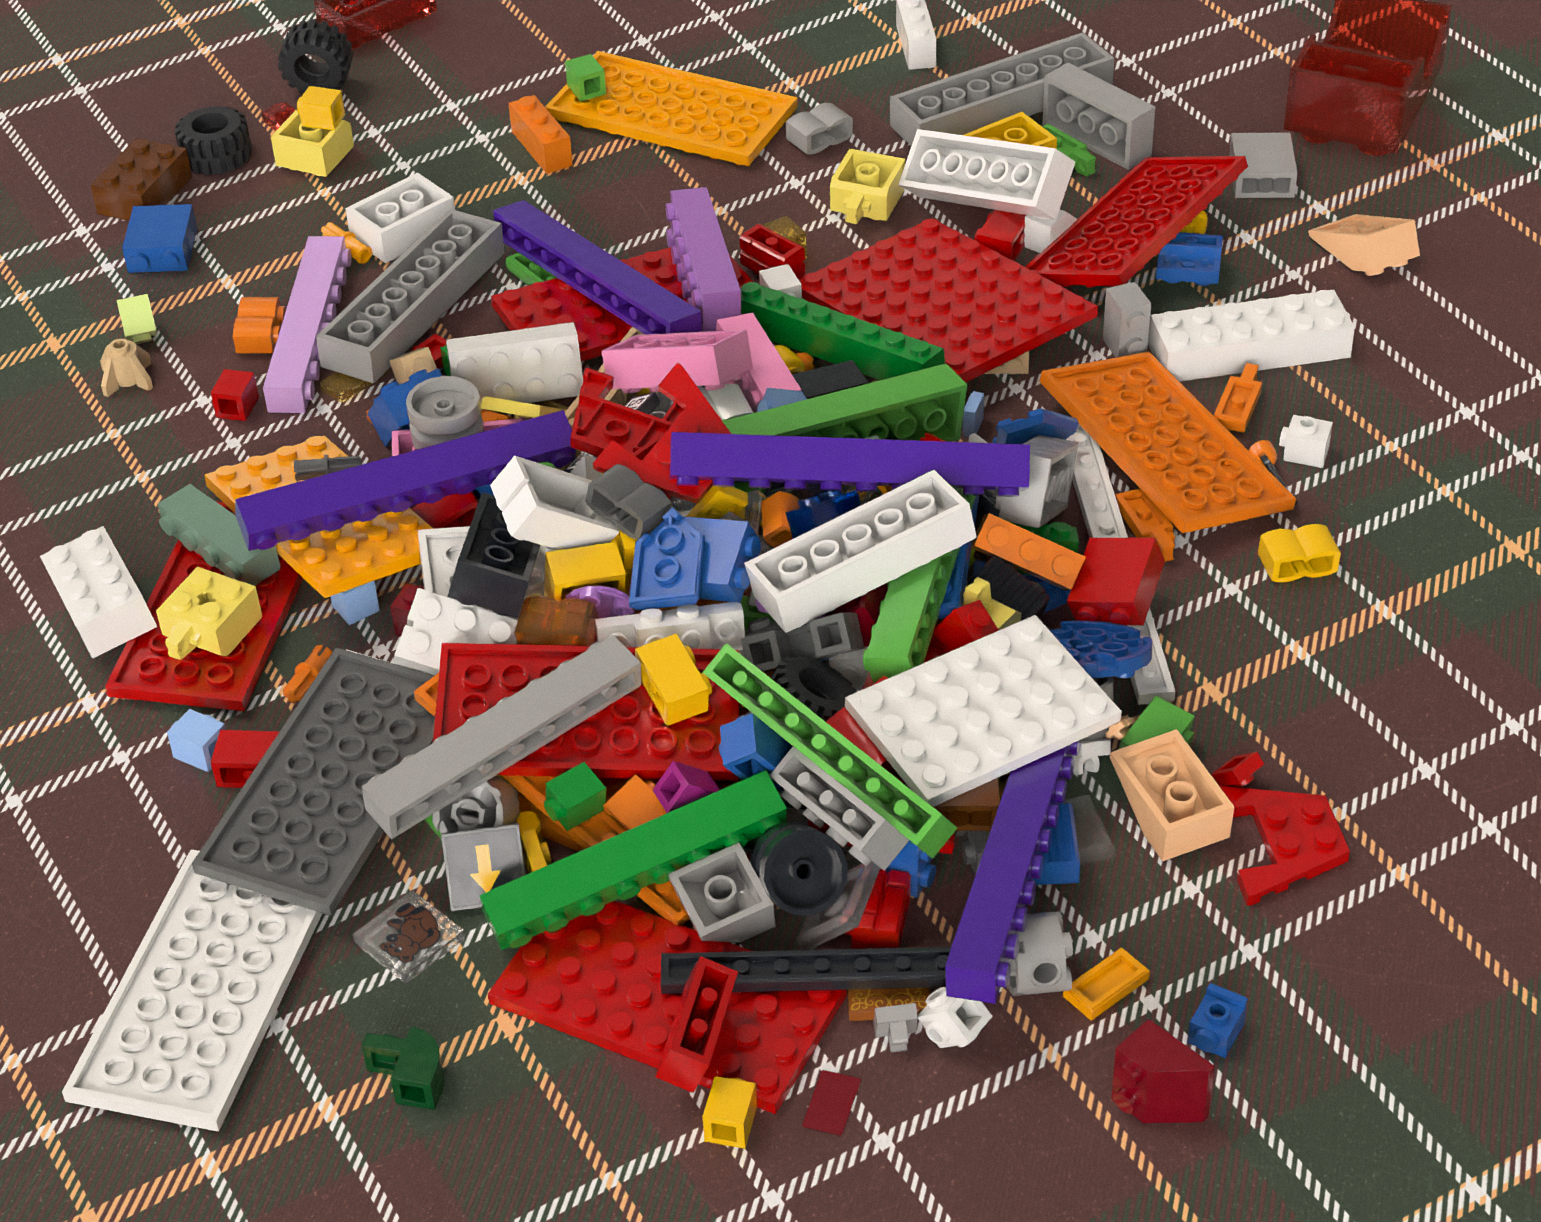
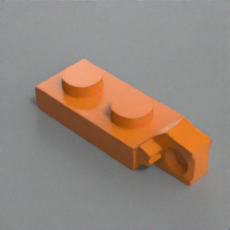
M1246 363L1241 377L1230 376L1214 413V417L1228 430L1244 433L1262 390V382L1257 381L1259 365Z
M1140 488L1115 494L1121 516L1136 538H1156L1165 562L1174 560V526Z

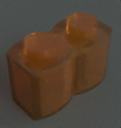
M539 596L525 598L514 632L517 644L591 646L596 633L595 619H599L595 603L582 599L558 601Z

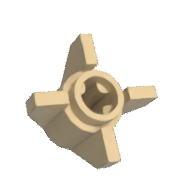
M116 339L106 346L100 360L102 371H104L101 383L104 396L109 397L119 389V386L130 387L137 384L138 387L147 391L153 388L151 378L145 370L151 364L148 352L136 343L126 339Z

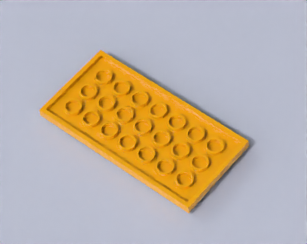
M597 51L593 57L604 69L606 94L580 102L566 84L545 106L549 113L561 122H569L585 128H594L610 134L627 136L635 140H643L664 147L668 146L688 153L705 155L712 159H721L737 165L750 166L797 109L798 99L794 96Z
M314 436L308 438L306 442L294 446H283L275 452L263 456H252L245 462L233 466L219 467L216 471L205 474L206 486L235 513V499L296 483L294 460L322 459L324 455H329V458L347 457L348 455L327 437ZM408 508L398 513L391 511L377 515V517L370 521H355L344 524L343 527L334 531L323 530L312 533L302 540L290 539L276 544L278 555L324 598L421 564L418 530L433 528Z

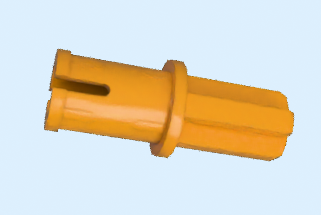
M328 222L326 226L321 228L322 236L344 237L346 249L351 250V257L358 263L365 264L370 260L372 256L371 247L357 240L354 233L350 231L345 232L332 222Z

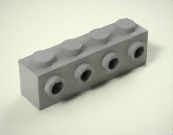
M794 746L769 775L785 789L780 796L797 810L802 805H805L807 809L803 812V815L820 829L827 823L830 827L825 833L842 847L847 842H850L853 846L848 852L866 867L873 861L885 871L909 841L887 820L828 775Z

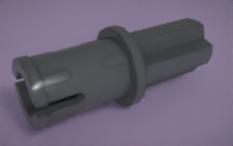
M324 455L322 459L294 460L295 480L298 482L362 465V460L360 456L329 458V455Z

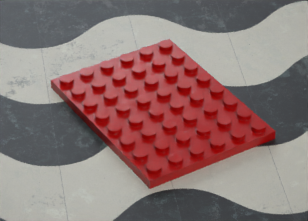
M933 218L926 219L912 228L902 230L888 239L878 241L875 245L862 251H856L849 257L838 262H832L827 267L814 273H808L799 279L802 287V299L808 302L828 307L831 310L851 315L854 318L877 324L880 327L944 348L945 364L965 383L1098 317L1097 305Z

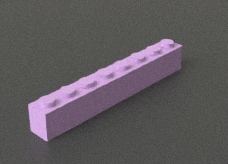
M308 236L263 385L268 413H306L309 400L314 399V381L320 378V360L316 336L336 317V303L341 302V285L346 284V267L351 266V250L346 249L344 237Z

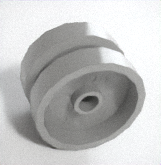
M440 376L417 384L408 393L406 407L410 421V433L413 446L417 450L484 432L480 396L477 387L470 381L460 377Z

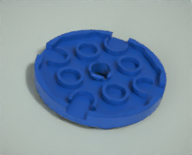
M1096 621L1061 622V629L1049 630L1091 678L1111 676L1130 678L1135 676L1136 670L1147 666L1152 660V639L1150 637L1140 638V630L1129 626Z

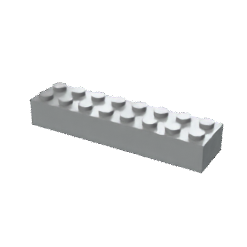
M1082 32L891 96L890 127L912 146L917 129L964 135L1019 112L1030 116L1043 111L1045 75L1066 63H1070L1113 85L1114 57Z
M449 209L316 336L320 366L337 373L375 383L391 367L389 360L403 355L504 254L502 223Z

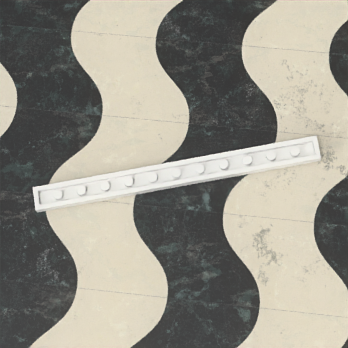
M1078 424L1077 432L1066 440L1079 442L1072 480L1089 538H1128L1101 448ZM1149 608L1144 626L1127 625L1140 630V638L1150 637L1152 639L1151 662L1147 666L1136 670L1135 676L1130 677L1138 705L1149 704L1155 696L1167 702H1172L1175 699V688Z

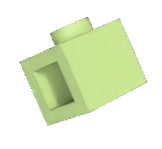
M148 294L116 300L126 340H133L136 344L151 341V336L157 335Z

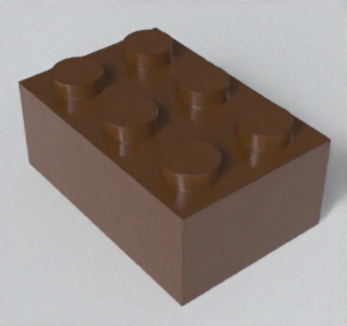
M135 138L90 184L97 214L129 221L133 206L167 205L192 178L186 148Z

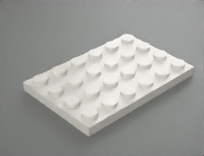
M1036 615L845 697L846 710L908 787L932 807L1120 722L1122 713Z

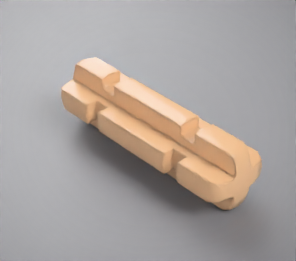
M1121 716L1120 722L1108 727L1109 730L1105 735L1109 739L1116 737L1118 740L1123 739L1139 717Z

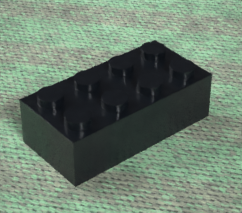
M482 492L459 555L447 597L456 599L464 605H476L492 610L501 616L518 618L541 545L527 540H518L511 536L502 515L503 511L497 506L495 496Z

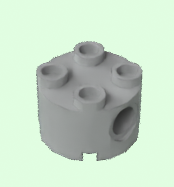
M495 775L432 814L436 831L440 830V833L516 823L520 814L518 791L502 777Z
M1060 911L1028 914L1025 931L1017 933L1019 935L1017 957L1015 960L1009 959L1008 962L1011 965L1008 983L1011 995L1020 996L1071 990L1072 977L1069 967H1066V957L1072 956L1073 944L1070 933L1063 932V920Z

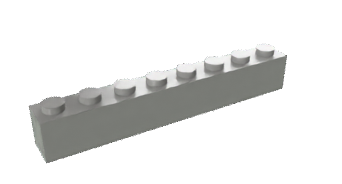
M614 635L602 642L592 644L587 651L572 660L562 662L554 671L542 678L534 679L524 689L511 697L501 699L494 707L481 715L471 717L458 729L448 735L438 737L431 745L418 753L408 755L400 764L383 774L373 776L362 786L366 811L391 839L395 838L640 687L641 662Z

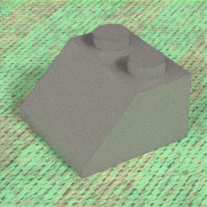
M740 843L668 874L673 888L702 941L740 943L775 927L773 903L770 897L767 896Z

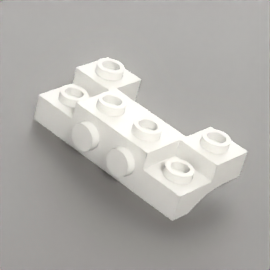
M738 602L704 606L691 604L663 611L651 608L643 610L639 614L595 619L597 642H602L614 635L625 647H641L677 634L683 646L688 645L692 649H722L727 643L733 649L739 650V653L745 657L741 638H745L744 615L741 603Z

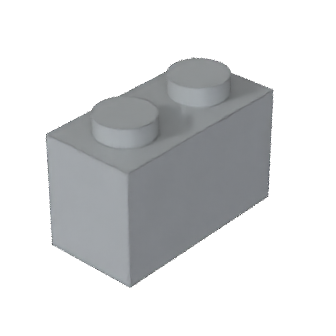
M1136 282L1106 288L1103 340L1116 358L1144 353L1148 350L1151 302Z

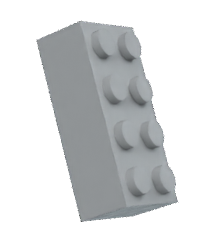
M1066 63L1044 76L1043 126L1050 124L1087 145V149L1127 170L1138 165L1145 157L1152 156L1155 106L1070 63Z
M1038 435L1025 442L1024 444L1030 445L1029 488L1019 491V496L1003 497L997 494L995 507L1000 510L999 518L1012 523L1040 528L1064 511L1068 506L1079 442Z

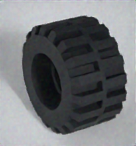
M310 19L309 23L305 20L301 21L298 26H292L290 32H287L278 57V69L282 71L281 76L283 80L289 81L288 85L291 88H298V92L301 94L309 86L335 90L342 88L352 63L353 52L351 51V42L346 41L347 36L344 32H338L339 28L333 25L331 27L328 26L326 21L322 20V23H317L316 19ZM305 54L317 55L324 59L326 62H315L309 59Z
M226 106L199 108L181 117L180 122H177L175 125L178 147L186 148L190 169L194 173H204V175L223 174L224 172H230L235 168L244 165V162L250 159L252 147L247 121L244 114L238 112L237 109H229Z
M794 656L793 658H784L771 676L772 680L825 722L845 707V697L858 692L852 687L853 684L836 669L808 657Z

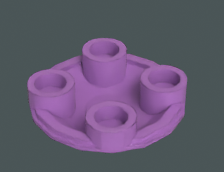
M586 586L575 589L566 595L563 603L565 608L564 618L595 621V619L631 615L636 611V609L629 606V595L615 588L605 586Z

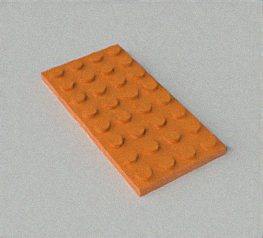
M1150 352L1041 372L1039 382L1073 418H1077L1081 427L1181 533L1293 510L1296 498Z

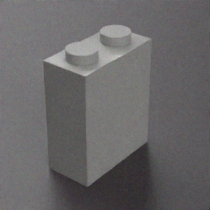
M1231 133L1229 156H1245L1248 167L1238 176V179L1233 181L1235 198H1295L1297 167L1291 134Z

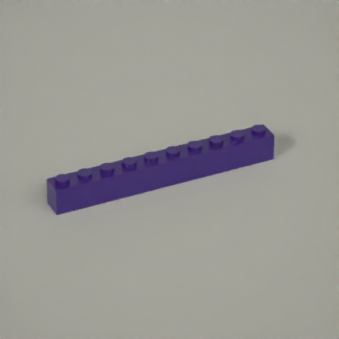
M522 200L493 210L494 221L502 223L503 243L643 334L702 332L703 318L700 310L528 202Z
M564 410L241 497L235 499V514L248 551L255 549L266 550L274 547L277 543L290 539L302 540L312 533L340 529L344 524L355 521H370L380 514L391 511L395 513L402 512L410 506L423 502L435 503L445 496L456 493H470L477 487L487 484L491 485L514 456L536 463L549 462L556 468L564 467L575 459L577 449L570 447L572 428Z
M688 432L671 433L669 479H677V485L698 486L699 480H713V486L734 487V481H747L750 488H770V482L785 483V489L794 490L806 489V484H820V490L840 491L842 490V485H856V491L877 492V486H892V491L935 470L951 487L963 489V495L980 496L984 495V490H998V496L1017 497L1019 496V491L1029 488L1030 445Z
M1081 740L1010 772L945 965L946 996L996 1004L1000 988H1007L1011 965L1008 962L1009 959L1015 960L1018 954L1019 935L1017 933L1024 932L1026 928L1028 910L1025 907L1026 905H1033L1036 891L1034 878L1041 879L1044 865L1042 853H1049L1052 838L1050 827H1057L1059 819V805L1057 804L1064 803L1067 791V781L1065 779L1071 780L1074 770V757L1072 756L1079 755Z

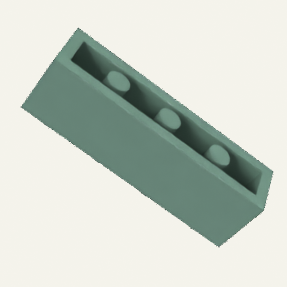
M188 484L157 503L161 516L159 524L162 530L168 536L173 535L180 540L189 551H195L204 558L208 565L217 567L227 577L255 586L281 569L276 545L266 550L255 549L248 551L236 516L193 485Z

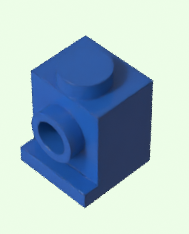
M1210 983L1207 987L1206 995L1189 1023L1187 1043L1197 1046L1204 1052L1214 1053L1226 1058L1245 1024L1248 998Z

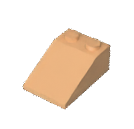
M1355 214L1308 230L1309 237L1351 270L1364 271L1367 276L1381 274L1384 272V268L1389 266H1404L1408 264V259L1420 256L1416 225L1413 219Z
M1177 729L1110 752L1111 762L1141 830L1162 861L1230 837L1234 806Z

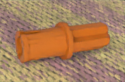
M317 645L305 662H301L296 666L295 675L283 689V695L288 698V702L294 704L296 701H301L333 653L328 647L319 656L323 645Z

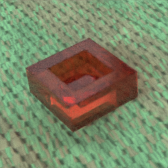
M285 101L276 103L271 108L261 111L262 121L276 131L293 114L295 109Z

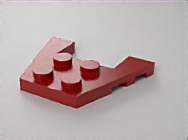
M677 362L658 385V391L685 410L643 460L638 459L612 440L592 464L593 469L600 473H605L616 464L623 465L636 472L643 483L650 484L665 494L698 504L713 486V480H699L698 486L677 485V479H669L671 433L731 434V432L683 366Z
M586 367L583 374V384L579 393L578 408H576L570 447L598 457L613 440L635 457L643 460L685 409L674 402L665 416L658 418L605 400V397L613 388L614 376Z
M1219 786L1234 806L1233 818L1253 816L1272 865L1238 870L1237 882L1247 906L1259 903L1261 896L1272 891L1278 894L1287 890L1290 883L1305 877L1309 880L1348 862L1350 850L1326 795Z

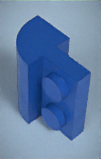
M1179 232L1176 238L1169 241L1159 253L1156 279H1161L1167 283H1178L1180 281L1194 282L1200 286L1218 284L1223 236Z

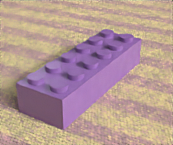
M707 187L670 191L671 203H666L667 221L671 222V229H666L668 248L671 247L672 262L676 264L678 281H682L683 298L687 299V303L701 311L703 318L702 332L716 331L717 319L741 315V290Z

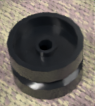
M784 822L770 828L757 841L751 855V865L772 903L794 915H814L828 909L841 896L847 882L848 864L842 848L832 837L803 822ZM801 865L800 870L796 873L798 866Z

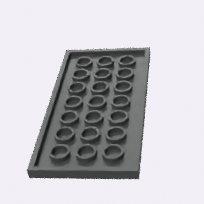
M336 647L192 862L194 873L332 916L384 832L365 809L362 786L373 776L385 773L400 764L408 755L416 754L433 743L435 717L415 700L414 691L435 675Z

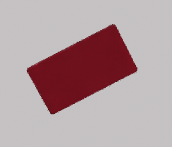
M822 1070L802 1127L841 1136L861 1079Z

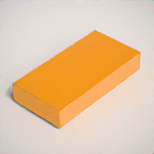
M1121 947L1072 982V989L1063 991V997L1092 1021L1148 981L1150 970Z

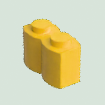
M1322 524L1305 525L1294 531L1290 529L1268 531L1260 536L1258 555L1271 581L1290 582L1304 576L1315 578L1331 575L1338 571L1341 552L1327 526Z

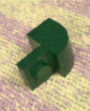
M413 1026L410 1027L406 1039L390 1034L366 1033L361 1045L366 1069L371 1072L391 1075L390 1079L395 1103L435 1110L444 1086L440 1052L435 1039L426 1031Z

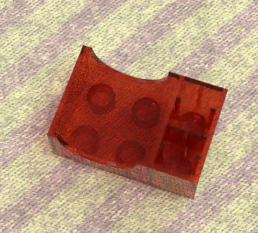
M1335 0L1323 43L1316 42V35L1310 34L1290 69L1284 130L1301 133L1305 140L1312 143L1322 144L1335 140L1357 145L1361 152L1368 155L1380 156L1389 152L1398 154L1442 67L1452 5L1426 0Z

